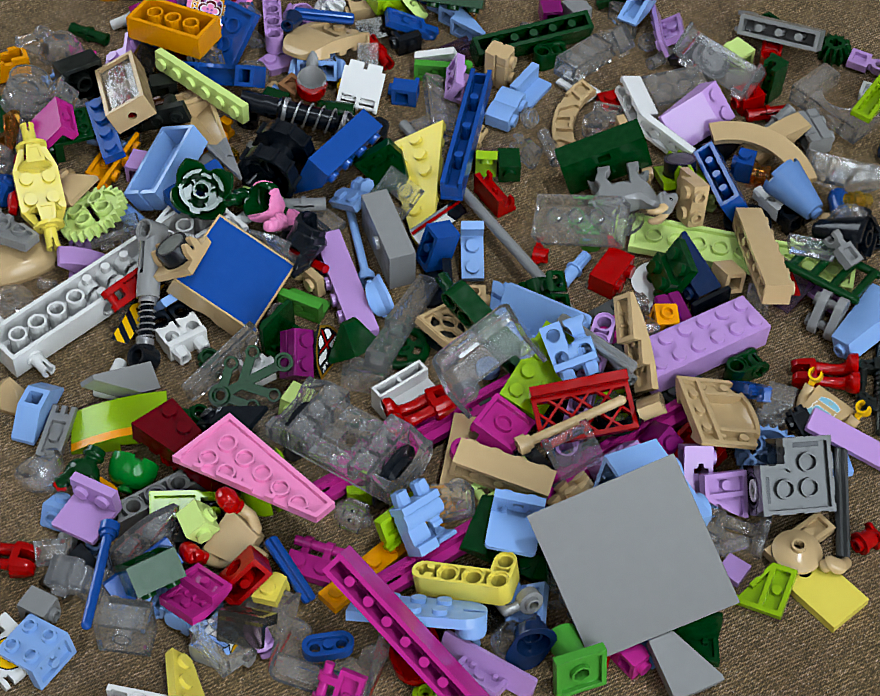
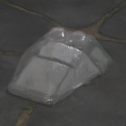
M807 149L806 157L817 176L815 184L830 189H835V186L843 188L853 197L880 189V165Z

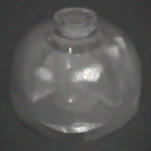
M58 448L43 450L45 455L40 457L34 454L15 469L17 473H14V476L23 489L30 493H46L47 495L57 491L53 487V483L66 468Z

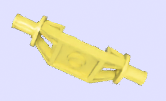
M26 122L19 125L23 141L15 147L17 156L12 172L20 214L33 227L34 231L44 234L46 250L51 252L54 246V251H57V248L61 246L57 231L65 226L63 219L67 207L58 165L47 149V142L44 139L36 138L34 123L28 122L27 127ZM36 215L40 216L41 221H38Z

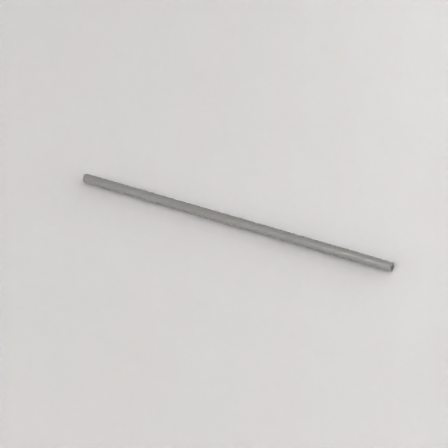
M402 120L399 123V128L406 136L417 132L407 120ZM443 161V166H442V173H443V169H444V165H445V162H444V161ZM466 187L463 200L484 221V224L532 278L546 277L543 271ZM607 360L615 371L621 370V368ZM634 373L628 374L629 386L633 385L638 379Z

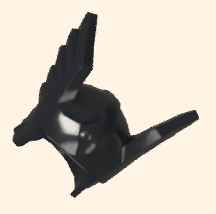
M300 212L295 218L294 224L283 229L275 243L276 246H291L294 250L300 252L291 273V277L294 279L308 270L318 254L327 246L326 232L317 228V214L315 212Z

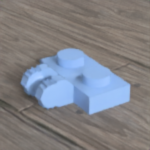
M359 176L351 182L350 188L343 187L338 189L329 200V203L333 208L358 213L361 210V195L370 193L375 186L374 182L370 178L364 179Z

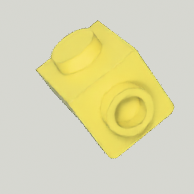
M272 572L273 574L253 592L251 597L255 603L277 608L283 593L289 594L291 588L287 576L279 572Z

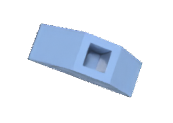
M44 382L28 385L17 404L11 439L35 446L46 425L52 405L58 403L64 388Z

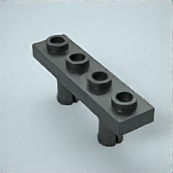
M166 94L163 104L155 106L157 112L155 115L119 135L121 137L134 134L135 132L140 133L165 126L191 122L192 116L184 100L177 101L174 94Z

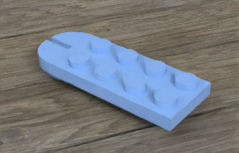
M394 592L426 627L455 629L456 636L463 640H479L486 635L488 609L481 603L453 600L449 596L427 598L423 594L401 596L400 593ZM352 603L349 604L346 609V621L369 622Z

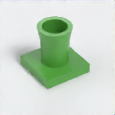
M572 623L560 624L551 629L557 634V641L550 649V652L554 655V695L571 696L606 685L607 649L604 643L601 642L584 647L576 626Z

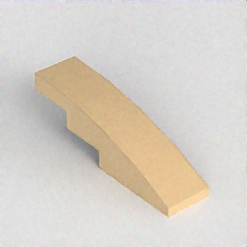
M627 292L615 296L613 301L617 344L624 345L625 354L637 361L638 367L633 372L638 378L634 383L635 393L643 394L658 390L657 371L651 340L634 292Z
M661 392L636 400V410L640 419L642 418V420L647 421L667 413L665 400Z

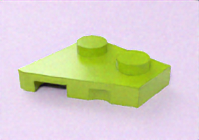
M775 562L771 563L761 576L752 580L741 594H737L740 603L736 605L781 620L796 581L798 570Z

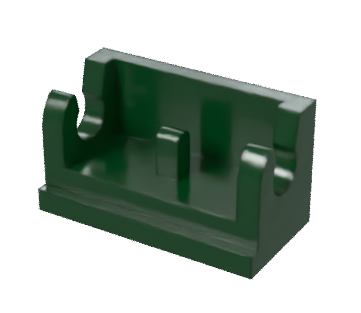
M773 52L764 60L763 67H766L765 74L767 73V76L760 87L767 94L764 101L767 105L781 95L789 66L787 60Z

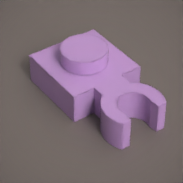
M853 48L845 67L863 73L869 70L872 74L879 76L880 59H872L873 54Z

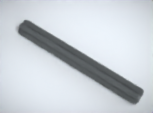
M837 447L833 452L834 497L837 511H835L836 557L841 559L851 555L848 451L845 448Z

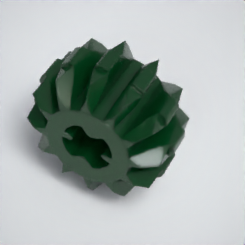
M828 33L824 37L822 50L816 52L818 60H823V64L828 63L831 67L835 64L840 67L841 63L846 64L852 51V46L850 45V40L845 39L844 36Z

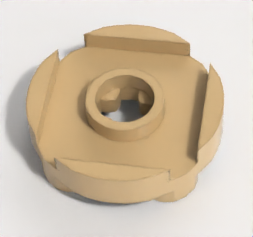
M581 471L568 483L564 480L557 484L554 488L556 493L546 501V504L551 506L591 489L594 483L585 471Z

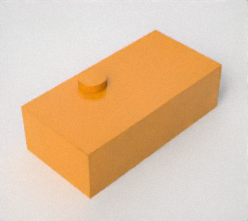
M143 0L126 17L129 38L199 60L222 37L219 16L166 0Z

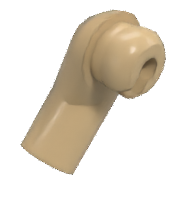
M830 555L825 556V559L819 562L822 572L828 573L832 571L838 575L843 574L852 566V561L849 557H842L840 559Z

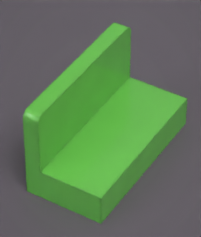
M291 287L289 290L281 288L277 294L278 305L289 299L293 301L294 315L320 324L331 307L330 301Z

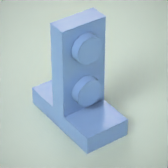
M461 221L459 239L461 248V280L484 281V221Z

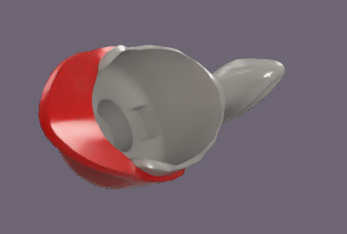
M315 51L310 52L306 61V67L299 71L295 80L297 93L306 102H317L322 99L328 85L324 71L318 67V57Z

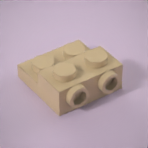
M680 167L676 189L678 202L674 207L677 214L676 218L687 228L703 226L710 185L689 167Z

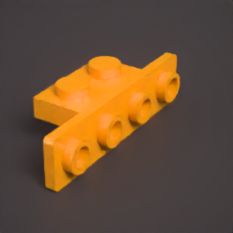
M135 132L124 147L126 157L106 165L100 151L87 168L85 174L95 175L99 178L96 182L98 190L103 185L107 188L112 182H117L121 169L124 168L133 148L139 149L141 146L139 132Z

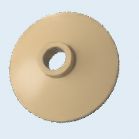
M792 529L781 532L775 537L771 546V554L774 561L798 570V575L808 574L816 570L823 557V551L818 540L802 530Z

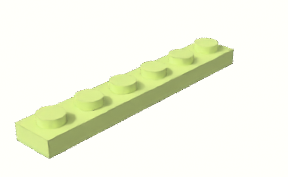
M160 47L155 50V65L159 71L165 73L174 81L179 82L188 90L199 95L202 99L208 101L241 124L249 121V104L163 48Z

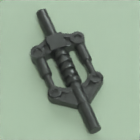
M879 341L875 344L874 359H862L859 361L860 392L856 398V402L859 400L866 402L863 408L867 409L868 406H871V414L875 415V434L877 436H880ZM867 375L874 376V397L865 392Z

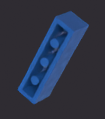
M710 141L693 153L721 209L729 220L733 222L735 208H749L723 156L714 143Z

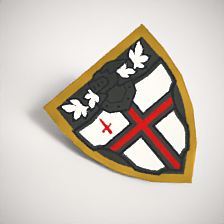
M318 324L317 331L314 332V362L320 380L324 378L334 365L327 361L338 330L327 324Z

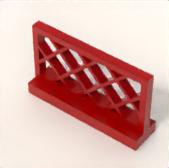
M627 368L529 387V400L532 405L537 432L546 429L548 424L551 426L556 424L551 420L558 410L571 418L578 413L582 406L587 409L593 408V406L585 402L588 396L592 394L603 398L600 403L602 404L612 399L610 395L614 390L624 389L626 403H628L629 409L625 407V404L617 407L618 410L612 418L606 414L600 415V417L609 422L605 429L598 430L591 425L595 419L593 418L588 423L584 422L581 424L584 426V429L580 434L574 435L566 430L558 434L554 439L540 442L541 448L639 429L628 382ZM566 399H573L579 403L573 413L561 407ZM547 403L555 409L547 418L539 413L537 405ZM621 410L631 416L632 424L622 425L615 420Z

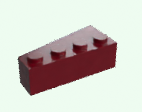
M173 398L131 423L133 439L139 444L143 443L149 447L152 453L155 455L159 454L168 460L171 466L175 469H181L187 474V477L207 491L216 492L219 488L226 485L173 462L172 455L203 433Z

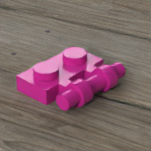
M296 535L294 545L301 546V551L291 548L288 554L307 582L326 587L332 581L322 569L332 561L333 556L336 557L344 548L337 547L336 543L329 541L327 543L317 541L315 537L306 535V537ZM311 550H315L324 554L322 557L310 553Z
M326 660L323 669H320L317 677L319 682L316 691H313L311 695L327 696L328 686L331 685L335 687L332 696H362L368 676L345 667L340 670L339 676L335 675L333 671L336 663Z

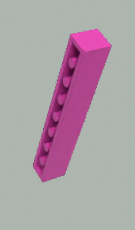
M350 545L322 569L326 576L438 696H490Z

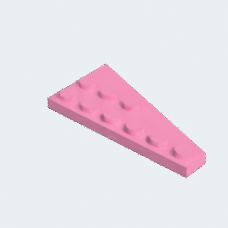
M228 413L172 455L174 463L314 523L319 522L335 509V502L231 413Z

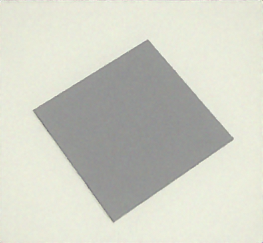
M674 453L527 515L584 647L603 642L607 649V657L740 603Z

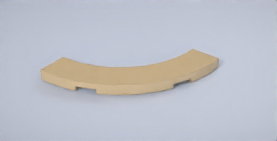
M583 78L565 93V97L558 103L554 112L552 139L555 149L576 141L573 134L576 117L582 107L596 95V89Z
M741 121L709 123L708 127L714 145L728 143L751 144L771 156L774 155L782 164L789 159L794 162V158H796L802 165L811 182L817 181L814 168L804 153L794 143L776 131L764 126Z

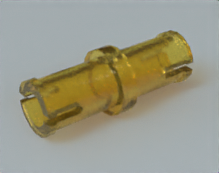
M863 191L848 192L849 194L845 193L843 196L844 204L854 208L868 207L873 204V196Z

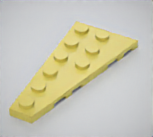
M444 120L394 142L403 151L410 179L407 185L398 189L409 229H412L437 212V202L440 199L438 190L443 166L442 147H444L445 143L443 135L444 131H446ZM412 236L414 243L417 245V241Z

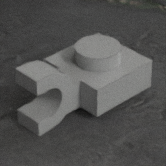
M839 229L831 233L834 240L831 236L822 240L828 248H835L832 253L845 270L850 269L864 259L851 241L846 243Z

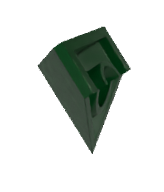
M352 317L340 323L327 362L334 364L358 357L383 343L356 317Z

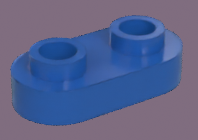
M344 630L309 635L302 641V656L307 661L314 663L349 657L354 651V637Z

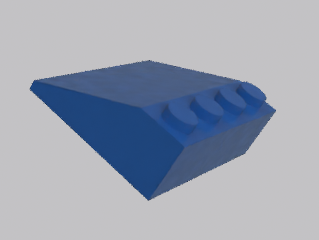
M363 108L308 158L300 173L302 178L296 186L297 190L294 194L322 188L327 182L333 183L340 175V170L346 171L354 162L353 158L356 156L360 158L366 152V146L369 144L373 146L381 137L379 132L383 125Z

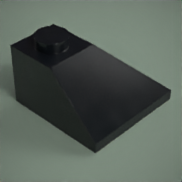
M267 406L209 407L201 413V419L196 425L204 432L228 413H231L249 430H252L269 409Z

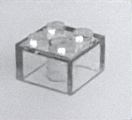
M100 595L92 622L98 649L151 657L158 630L153 602L142 599H125L116 595Z

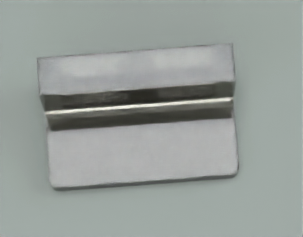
M234 604L218 609L217 640L259 650L263 649L265 645V628L277 624L278 613Z

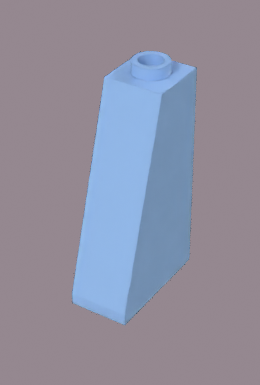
M872 283L861 296L859 303L852 308L832 334L833 351L838 357L846 359L850 353H858L860 357L880 341V286Z

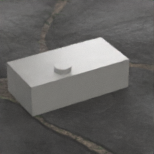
M383 189L361 195L362 227L389 289L416 283V252L388 190Z

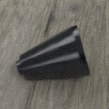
M869 215L819 219L817 223L813 224L811 233L814 238L820 241L828 236H831L834 240L831 233L839 229L846 243L851 241L864 258L862 261H867L866 257L872 256L876 246L878 234L874 233V227H878V223L874 216Z

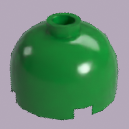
M115 450L109 460L108 474L111 481L119 486V492L132 495L133 491L138 492L154 483L160 468L159 465L144 457L143 460L135 457L136 454Z

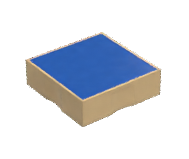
M219 214L203 236H207L210 239L211 245L194 274L173 279L166 292L193 310L206 315L217 326L245 344L292 273L294 263Z

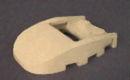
M309 22L293 29L285 36L282 51L289 56L306 61L310 52L315 51L318 60H325L330 58V54L337 53V55L342 56L347 54L346 50L350 48L355 51L360 49V45H370L369 32H359L356 29L346 28L343 24Z

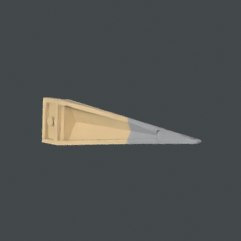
M191 90L176 94L177 101L184 100L192 116L191 122L181 125H194L208 141L205 148L239 180H242L216 107Z

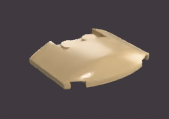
M25 221L24 224L33 229V227ZM39 234L40 241L27 252L0 245V288L31 281L55 268L57 251H54V246L51 252L46 250L44 234Z
M676 376L677 403L683 406L692 429L690 437L697 444L756 450L758 446L757 440L760 437L758 417L746 396L742 392L737 394L730 389L733 386L731 381Z

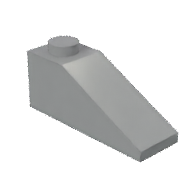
M151 361L94 374L80 382L82 388L119 398L151 393L161 388Z

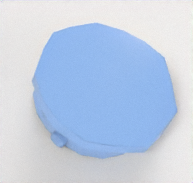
M380 273L376 274L373 280L366 281L365 293L368 304L376 316L384 318L387 314L395 315L397 312L391 295Z

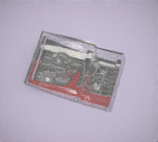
M170 504L147 515L117 539L109 549L114 574L117 573L115 566L141 555L165 536L173 546L176 545L175 540L181 526L176 516V513L179 512L177 504Z

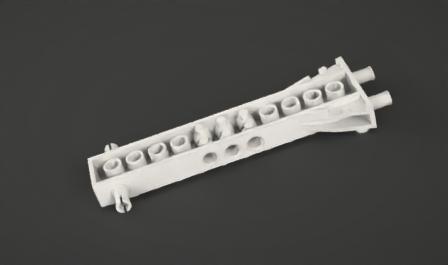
M169 206L155 220L167 226L168 237L174 233L183 232L187 237L192 236L196 239L203 237L214 222V220L193 219L184 213L178 214ZM226 208L222 216L249 233L248 224L252 221L245 216L244 211L235 216ZM136 235L8 318L3 319L0 316V362L18 378L35 367L43 377H49L46 371L52 375L55 371V365L46 358L114 314L110 308L112 305L107 299L104 300L100 294L138 267L139 240L136 238ZM120 291L114 293L119 300L124 297Z

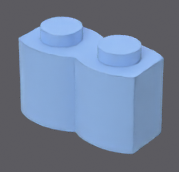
M502 86L485 113V124L505 132H509L512 127L515 128L520 113H524L527 108L526 94Z

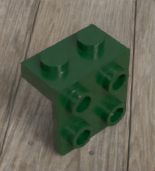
M86 107L74 109L79 135L74 140L62 135L49 148L51 156L55 155L57 163L66 162L63 146L96 138Z
M389 137L367 149L360 158L357 156L353 158L354 166L366 178L373 180L375 186L371 192L387 189L389 194L409 183L410 179L403 151Z
M287 299L284 303L279 304L275 311L260 323L261 350L266 357L272 356L275 359L276 355L280 353V331L301 328L295 324L293 301Z
M716 612L672 630L713 667H719L718 638L723 623V613Z

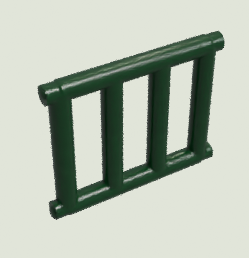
M811 236L807 238V244L790 261H784L786 268H789V271L833 292L838 297L842 296L855 305L859 303V297L875 279H880V271L863 262H859L848 270L843 268L831 282L819 276L821 272L834 259H837L832 253L835 248H828L822 241ZM814 248L826 254L811 271L798 266ZM854 269L867 274L852 292L839 287Z

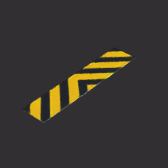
M166 281L161 282L160 291L163 288ZM137 298L111 337L112 340L128 344L136 332L137 324L140 323L137 321V318L140 317L137 314L140 311L138 309L140 303Z

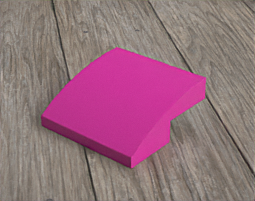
M199 563L185 571L187 576L180 579L181 583L159 596L160 605L193 627L208 617L232 590L231 583Z

